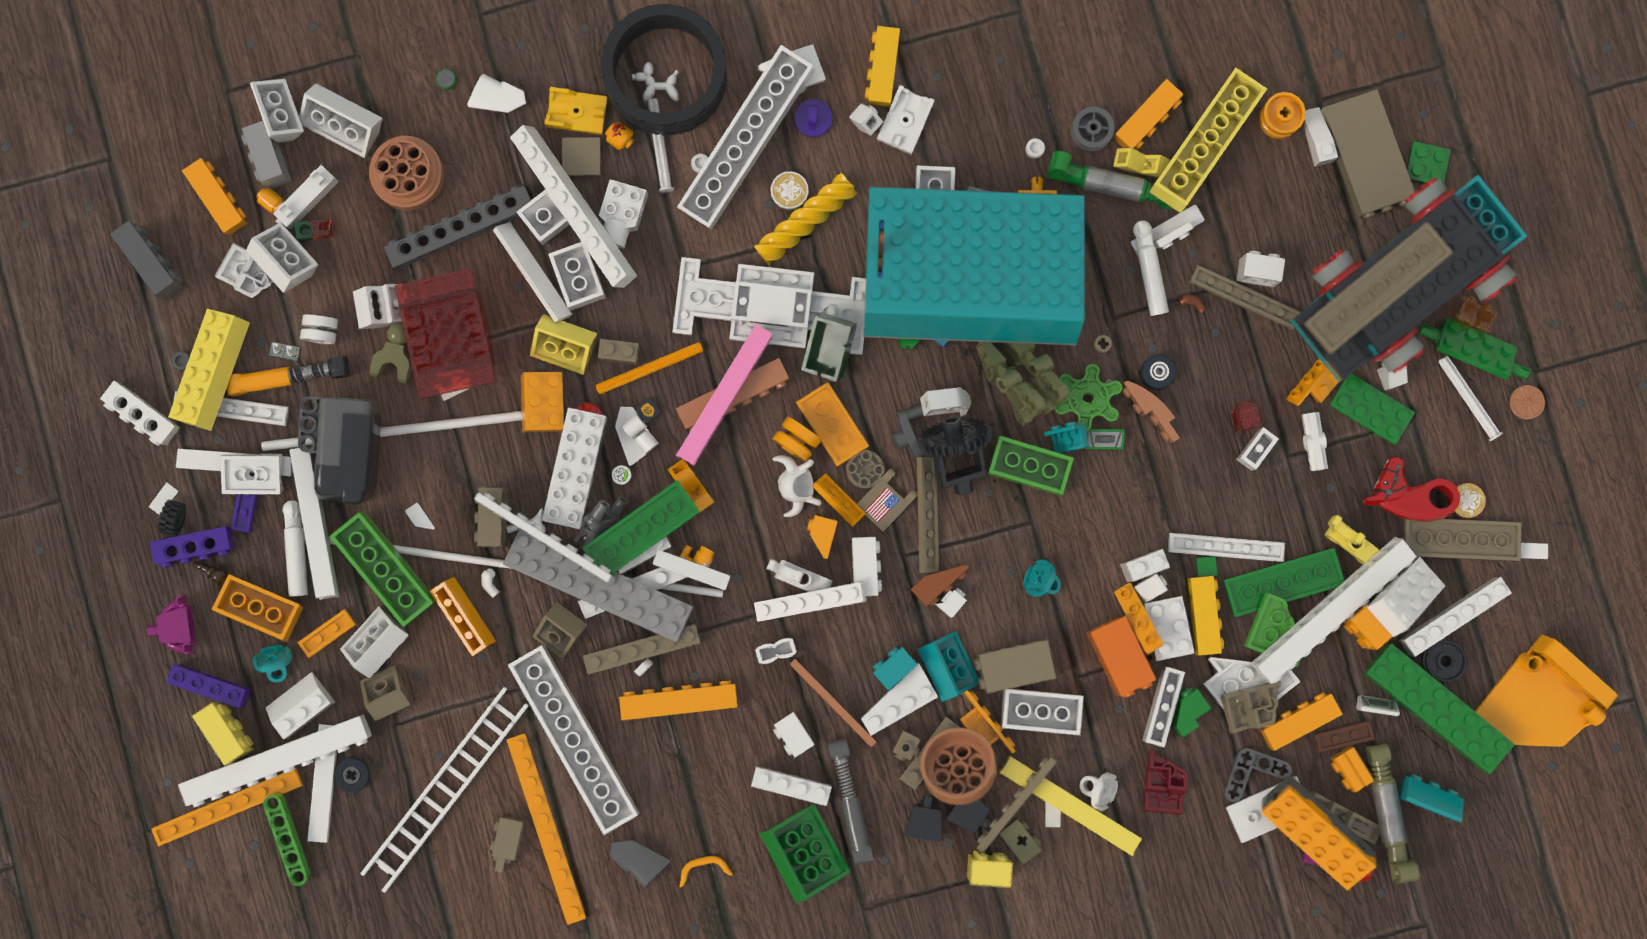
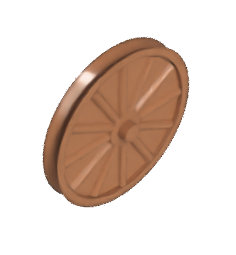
M1524 385L1515 389L1511 394L1510 408L1521 419H1533L1543 412L1545 398L1538 388Z

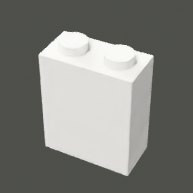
M1163 549L1120 564L1127 582H1133L1170 568Z

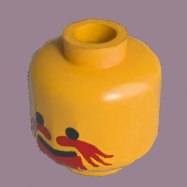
M613 122L605 133L607 135L606 141L617 150H622L624 147L628 149L634 141L632 138L634 132L623 122Z

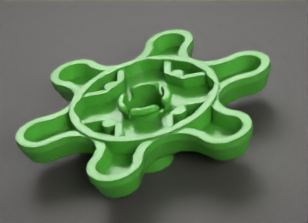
M1090 364L1086 367L1085 376L1080 380H1076L1068 374H1063L1059 378L1066 385L1069 398L1057 405L1055 412L1059 415H1064L1068 412L1076 413L1078 416L1077 425L1085 424L1086 432L1091 429L1092 419L1096 416H1102L1109 422L1117 420L1119 413L1110 405L1109 400L1113 395L1121 393L1123 388L1119 381H1112L1107 384L1102 383L1098 378L1100 369L1095 364ZM1089 394L1093 396L1094 400L1091 403H1087L1083 400V397Z

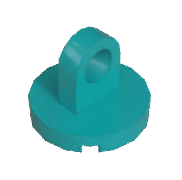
M1044 559L1037 560L1033 567L1030 566L1024 576L1023 586L1026 588V593L1033 597H1041L1045 593L1057 594L1061 588V581L1056 576L1054 565Z
M278 644L261 649L259 651L260 654L253 656L252 662L255 669L259 672H266L270 681L277 683L286 678V665L292 660V653L289 647L286 646L285 648ZM276 670L282 671V673L279 675L272 674V672Z

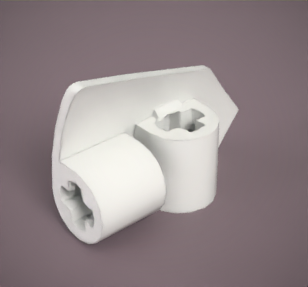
M482 74L471 94L468 107L509 113L525 105L526 100L524 91L502 81L501 83Z
M620 407L615 428L628 464L632 466L659 443L647 429L646 423L633 407Z

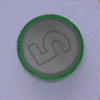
M444 69L437 74L436 81L442 89L447 90L454 87L456 77L452 71Z

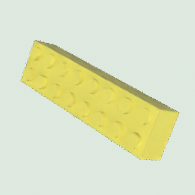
M1235 68L1149 192L1182 213L1267 88Z

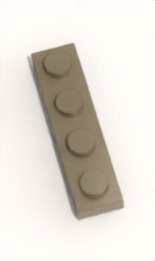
M945 716L899 779L916 790L923 780L920 762L927 743L942 731L960 727Z

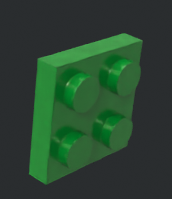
M1416 141L1412 142L1406 167L1410 180L1425 184L1435 177L1436 179L1440 178L1444 184L1451 150Z

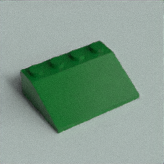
M815 804L802 809L759 833L796 903L809 899L850 873Z

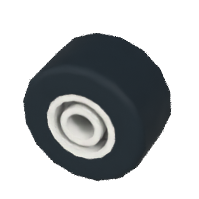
M1162 354L1153 355L1141 365L1140 378L1143 384L1150 389H1164L1175 379L1176 366L1168 356Z

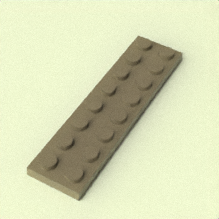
M1426 222L1308 319L1304 325L1323 348L1331 354L1453 252Z

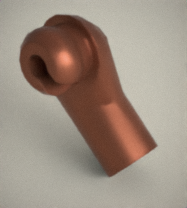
M1185 293L1179 298L1181 306L1193 305L1199 314L1207 309L1197 295Z

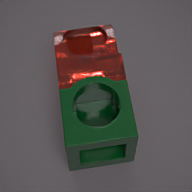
M330 220L294 222L296 239L299 243L333 236Z

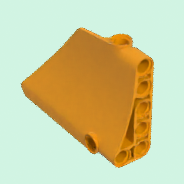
M1541 634L1527 652L1519 655L1475 712L1515 745L1562 747L1583 728L1589 725H1600L1606 718L1604 711L1612 705L1618 694L1561 643Z

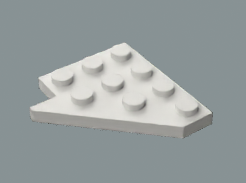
M1209 657L1208 661L1216 669L1217 673L1205 681L1203 685L1224 710L1221 695L1269 682L1262 678L1251 664L1252 662ZM1287 670L1279 680L1281 681V687H1278L1277 699L1281 698L1300 682L1292 670Z

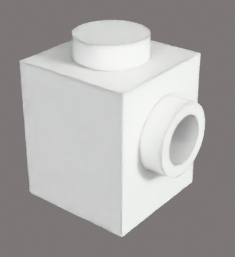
M862 103L849 116L859 130L870 136L883 123L874 107L871 105L867 107Z

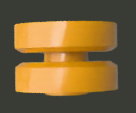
M1281 92L1273 95L1259 112L1258 120L1261 129L1271 138H1288L1301 127L1305 120L1306 110L1304 103L1298 96L1292 93Z
M787 416L782 426L790 434L777 431L772 439L792 456L807 462L812 453L804 445L817 448L822 440L809 429Z

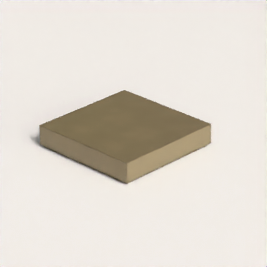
M600 137L562 138V168L568 176H601Z

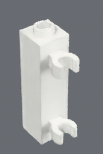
M320 165L273 213L277 217L275 221L277 223L281 222L284 227L292 230L295 227L294 222H300L339 181Z

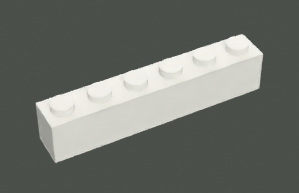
M1493 577L1400 638L1399 642L1409 656H1417L1510 595L1511 591L1501 577Z

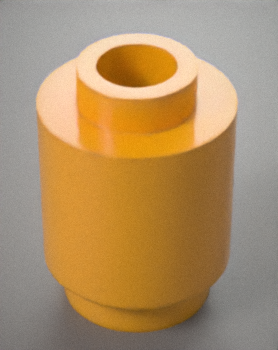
M269 187L266 189L262 188L256 196L258 198L257 203L271 214L284 203V199Z

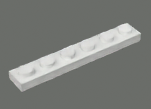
M658 567L634 577L632 580L657 590L682 580L687 576ZM583 600L578 601L585 619L605 611Z
M863 582L755 602L754 607L757 622L864 602L866 597Z

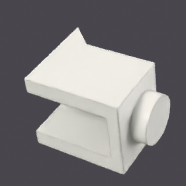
M958 588L953 591L949 590L941 599L943 603L935 605L952 618L967 601L964 598L966 595Z

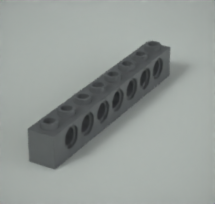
M517 185L512 187L510 192L506 194H496L490 201H480L472 209H462L456 216L444 217L440 220V223L435 225L428 224L417 233L413 231L406 234L405 238L401 240L394 239L388 242L384 249L392 267L398 271L520 217L517 211L531 201L525 186ZM516 200L514 207H507L508 201ZM493 207L499 208V212L496 215H490V210ZM475 215H481L480 222L473 223V217ZM457 223H464L462 230H455ZM446 230V236L441 239L438 238L439 231ZM423 238L429 239L426 246L420 245V241ZM410 245L411 251L408 254H403V248Z

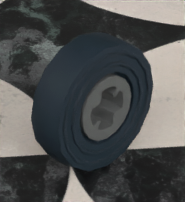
M359 758L342 760L335 770L336 784L346 792L362 790L370 779L368 765ZM349 770H351L352 772L356 771L357 775H355V780L353 778H348V775L350 774L348 773Z

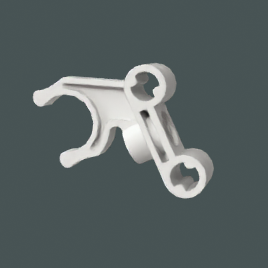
M770 559L767 569L776 573L774 578L808 592L828 589L833 582L830 579L784 560L777 563ZM803 574H807L809 576L808 583L800 584L799 582Z

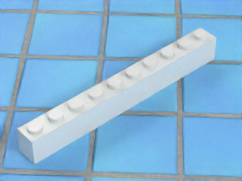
M522 125L510 137L610 284L613 287H626L637 277L636 273L535 127Z
M1394 537L1251 664L1265 681L1270 684L1278 682L1287 670L1293 669L1302 657H1306L1311 653L1313 647L1324 642L1329 633L1336 631L1345 619L1351 618L1360 606L1366 605L1370 597L1382 591L1384 585L1394 580L1403 568L1409 567L1417 556L1403 539Z
M363 714L182 782L178 786L185 805L193 804V807L204 804V800L211 797V800L223 797L222 793L228 790L230 794L241 790L240 786L244 784L250 787L258 784V779L265 777L268 780L276 777V772L283 770L284 773L295 770V765L300 763L303 767L313 763V759L316 757H320V760L332 756V751L338 750V753L350 749L349 745L356 743V746L367 743V738L371 737L372 734Z

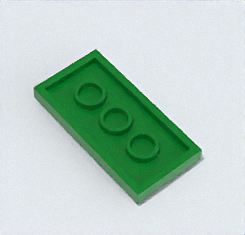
M1353 374L1343 380L1328 405L1392 445L1397 444L1415 414L1411 409Z

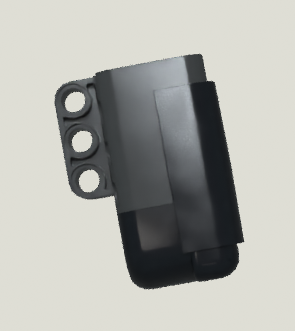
M307 396L302 399L300 403L298 447L302 452L316 453L314 491L319 499L356 505L367 502L372 498L373 490L377 489L382 414H378V400ZM309 400H313L315 402V408L313 410L309 409L308 407ZM308 419L314 422L312 429H309L306 425ZM307 438L312 440L313 445L311 448H307L305 445Z

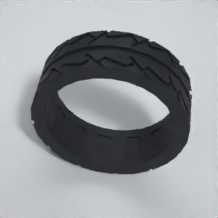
M655 4L637 9L624 17V20H621L610 32L605 42L606 45L603 47L601 58L602 78L612 106L621 118L632 127L649 134H661L662 136L677 135L697 128L717 110L725 93L727 83L726 60L719 35L710 23L698 13L678 5ZM664 28L681 30L701 41L714 61V72L708 88L695 103L675 112L657 113L636 106L625 97L616 83V70L622 53L635 38L646 32Z

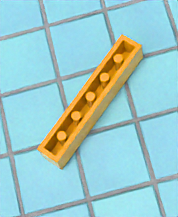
M731 680L720 681L718 686H712V683H702L700 688H693V685L681 686V690L666 687L662 688V692H654V689L643 690V694L635 695V691L623 692L624 696L619 697L621 720L738 707L736 684H731Z

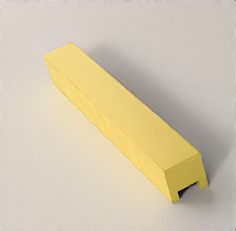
M1008 756L1004 765L998 771L1023 788H1026L1029 784L1026 781L1033 772L1037 774L1011 756ZM1046 778L1032 792L1131 856L1134 855V851L1142 840L1134 833Z

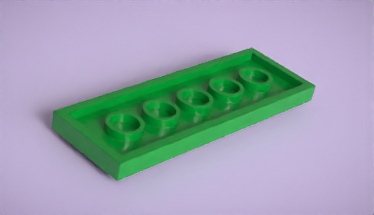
M677 480L582 549L587 556L594 559L593 564L598 567L602 564L610 569L609 574L613 575L696 516L700 511Z
M1331 548L1225 579L1223 583L1233 616L1238 617L1258 611L1265 592L1289 602L1336 588L1345 580L1335 548Z

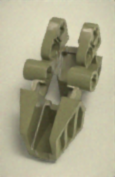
M979 342L976 349L988 383L996 380L999 390L1002 393H1006L1016 420L1023 427L1040 413L1044 416L1056 409L1057 405L1069 398L1066 385L1051 371L1054 367L1052 359L1047 354L1038 358L1034 357V344ZM1023 365L1034 377V379H1030L1025 383H1022V378L1016 370Z

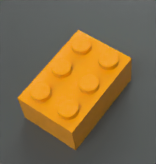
M524 372L521 374L522 432H561L563 430L562 372Z

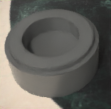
M183 351L175 353L172 357L173 367L177 370L185 371L190 355Z

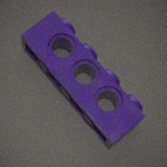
M225 526L151 541L150 547L153 564L165 568L173 566L172 562L179 561L180 564L192 562V558L198 557L199 560L209 559L211 554L217 553L218 556L228 555L229 551L235 550L231 527ZM214 539L215 546L214 548L210 549L208 546L209 540ZM194 542L196 550L192 553L189 547ZM175 546L177 554L173 557L170 551Z
M172 664L166 681L167 684L237 708L246 706L252 690L251 688L181 664Z

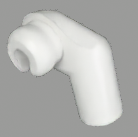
M487 569L481 574V585L494 598L500 591L492 584V578L495 576L494 570Z

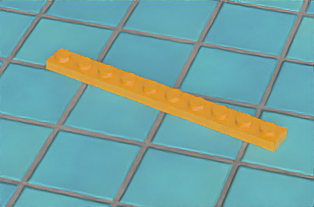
M524 733L507 739L567 925L586 919L587 917L527 735Z

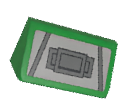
M1090 429L1087 431L1089 447L1085 449L1123 450L1125 430Z

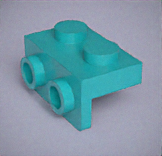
M1077 422L1066 423L1064 428H1062V425L1050 427L1051 431L1044 432L1045 436L1052 437L1053 448L1056 453L1061 454L1089 447L1085 424L1077 425Z

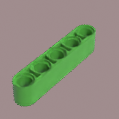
M273 792L264 799V809L289 880L293 885L301 886L310 878V868L286 799L282 793ZM276 798L278 806H273L270 799ZM277 816L284 818V825L277 822ZM283 835H289L291 843H286L283 840ZM290 853H295L298 860L292 861L289 856ZM296 871L302 872L304 879H298Z

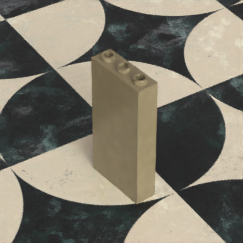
M1378 89L1324 107L1321 113L1333 137L1338 155L1337 162L1357 217L1364 216L1366 219L1376 215V211L1382 210L1384 213L1394 209V205L1400 204V207L1406 204L1404 200L1415 191Z

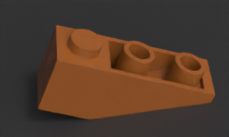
M966 564L924 576L910 590L925 607L928 605L932 607L940 600L938 595L942 592L946 594L954 587L952 583L957 578L960 581L968 574L966 570L969 567Z

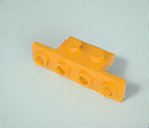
M1318 359L1308 373L1303 376L1299 384L1290 392L1286 400L1299 406L1310 393L1316 401L1322 403L1338 384V381L1323 362Z
M1128 583L1116 590L1114 593L1126 614L1125 616L1130 626L1132 625L1134 629L1133 632L1137 640L1140 641L1145 652L1150 654L1162 647L1164 643L1133 585Z
M966 690L963 694L974 708L959 720L966 729L973 730L982 735L990 745L1000 739L1007 750L1013 754L1015 752L1013 741L1009 737L1005 738L1001 733L1003 731L1002 727L996 721L992 722L989 718L991 714L985 706L980 707L977 703L979 699L975 693Z

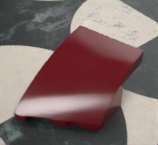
M1150 750L1146 768L1143 811L1182 815L1183 794L1187 792L1188 772L1181 767H1176L1168 759L1165 760L1157 755L1155 751Z

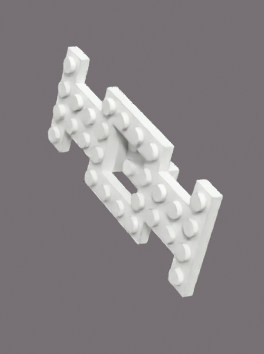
M681 258L672 333L692 336L694 317L731 321L729 339L745 342L756 323L752 322L769 323L757 324L772 333L773 336L768 345L805 349L807 331L812 329L815 315L823 312L857 323L854 339L849 342L852 343L850 354L862 355L864 344L865 278L852 277L850 296L812 291L814 272L738 264L736 282L699 278L701 259Z

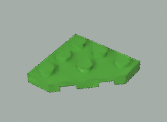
M1265 592L1244 646L1263 653L1295 625L1285 599Z

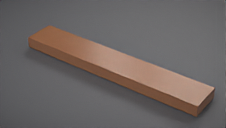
M796 659L790 663L798 674L870 747L876 743V740Z

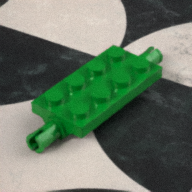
M1446 317L1442 328L1439 330L1425 323L1420 327L1418 334L1434 340V343L1437 344L1436 350L1505 380L1511 374L1524 380L1529 375L1530 368L1515 363L1517 347L1449 317Z

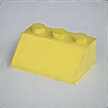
M543 314L535 327L530 356L584 375L594 349L597 333L564 321L555 323L552 317Z

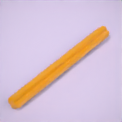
M697 342L596 384V389L599 394H603L702 353V345L700 342Z

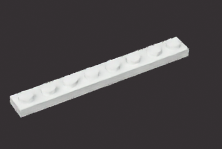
M486 492L484 495L478 493L475 497V500L599 578L608 583L611 581L613 576L609 574L610 569L602 564L600 567L593 564L594 559L586 554L583 557L576 553L578 549L570 544H567V546L562 545L560 538L552 533L550 536L543 533L545 529L536 523L533 526L527 523L528 518L522 514L514 515L510 512L512 508L506 504L501 503L498 505L494 502L495 498Z

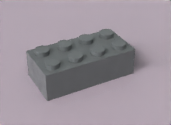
M127 221L110 234L155 296L168 301L185 288L181 283L184 280L178 272H174L170 268L173 266L167 257H163L159 253L162 251L156 242H152L149 239L150 233L145 227H141L138 223L134 224L131 221Z

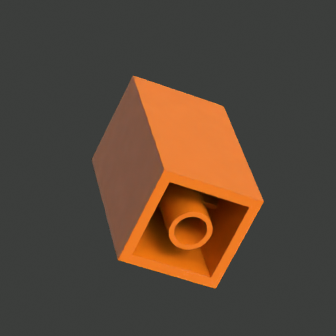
M1119 616L1086 632L1115 695L1127 698L1135 694L1134 690L1138 688L1143 690L1153 685L1152 682L1156 678L1126 616Z

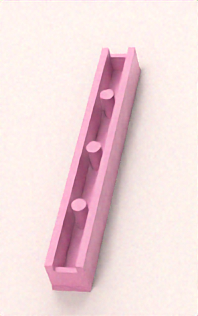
M756 323L676 454L678 458H682L693 466L701 456L773 337L772 333L760 327L759 324Z

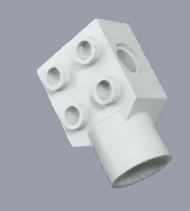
M610 179L599 217L604 222L603 227L616 246L624 249L629 232L638 230L648 192L645 189Z

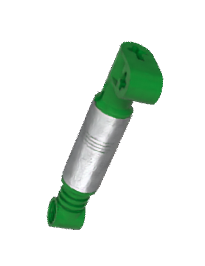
M1055 151L1051 157L1046 178L1078 185L1083 190L1105 193V195L1141 203L1147 199L1148 202L1153 201V203H1156L1157 201L1158 206L1161 208L1174 209L1149 192L1154 183L1151 185L1147 179L1103 168L1099 169L1090 165H1085L1084 167L1070 164L1072 156L1063 151Z

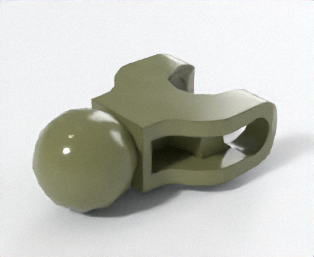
M395 323L387 331L389 342H385L384 348L376 352L372 357L370 375L375 378L381 376L385 366L393 363L398 369V381L401 384H407L411 377L413 363L407 354L408 346L405 345L410 341L411 331L406 324Z

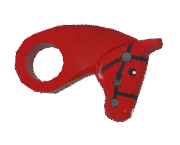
M1391 457L1385 463L1374 487L1373 495L1363 500V505H1378L1389 513L1404 519L1432 522L1448 518L1459 506L1461 495L1457 486L1449 480L1440 478L1410 488L1403 473L1405 462L1399 457ZM1440 490L1444 492L1449 499L1448 507L1444 509L1434 507L1429 500L1430 491Z

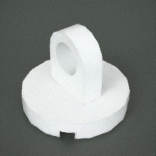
M1108 772L1104 773L1100 778L1086 776L1080 781V790L1085 795L1091 797L1093 808L1104 811L1108 808L1106 806L1108 802L1111 803L1117 793L1118 781L1115 780L1117 777ZM1089 780L1093 783V789L1091 791L1087 788V782Z

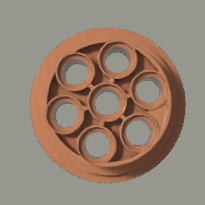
M398 136L384 142L376 150L370 162L369 178L374 191L385 203L399 210L412 211L429 205L439 195L444 184L445 172L441 158L427 142L417 137ZM399 148V155L392 156L393 150ZM413 151H419L417 158H411ZM383 164H389L386 171L382 172L380 170ZM402 166H408L406 173H399ZM421 168H427L425 175H418ZM396 181V186L393 189H388L389 182ZM415 183V188L412 191H407L408 184Z
M952 728L940 732L927 743L921 756V773L927 788L936 798L945 803L963 805L980 799L990 790L996 777L997 766L992 747L982 735L970 729ZM962 752L968 753L965 757L959 756ZM945 759L950 760L948 764H941ZM976 763H983L980 768L974 767ZM959 770L965 771L963 775H956ZM940 778H947L944 783L938 782ZM974 781L981 782L978 786L971 785ZM957 788L963 789L959 794L953 793Z

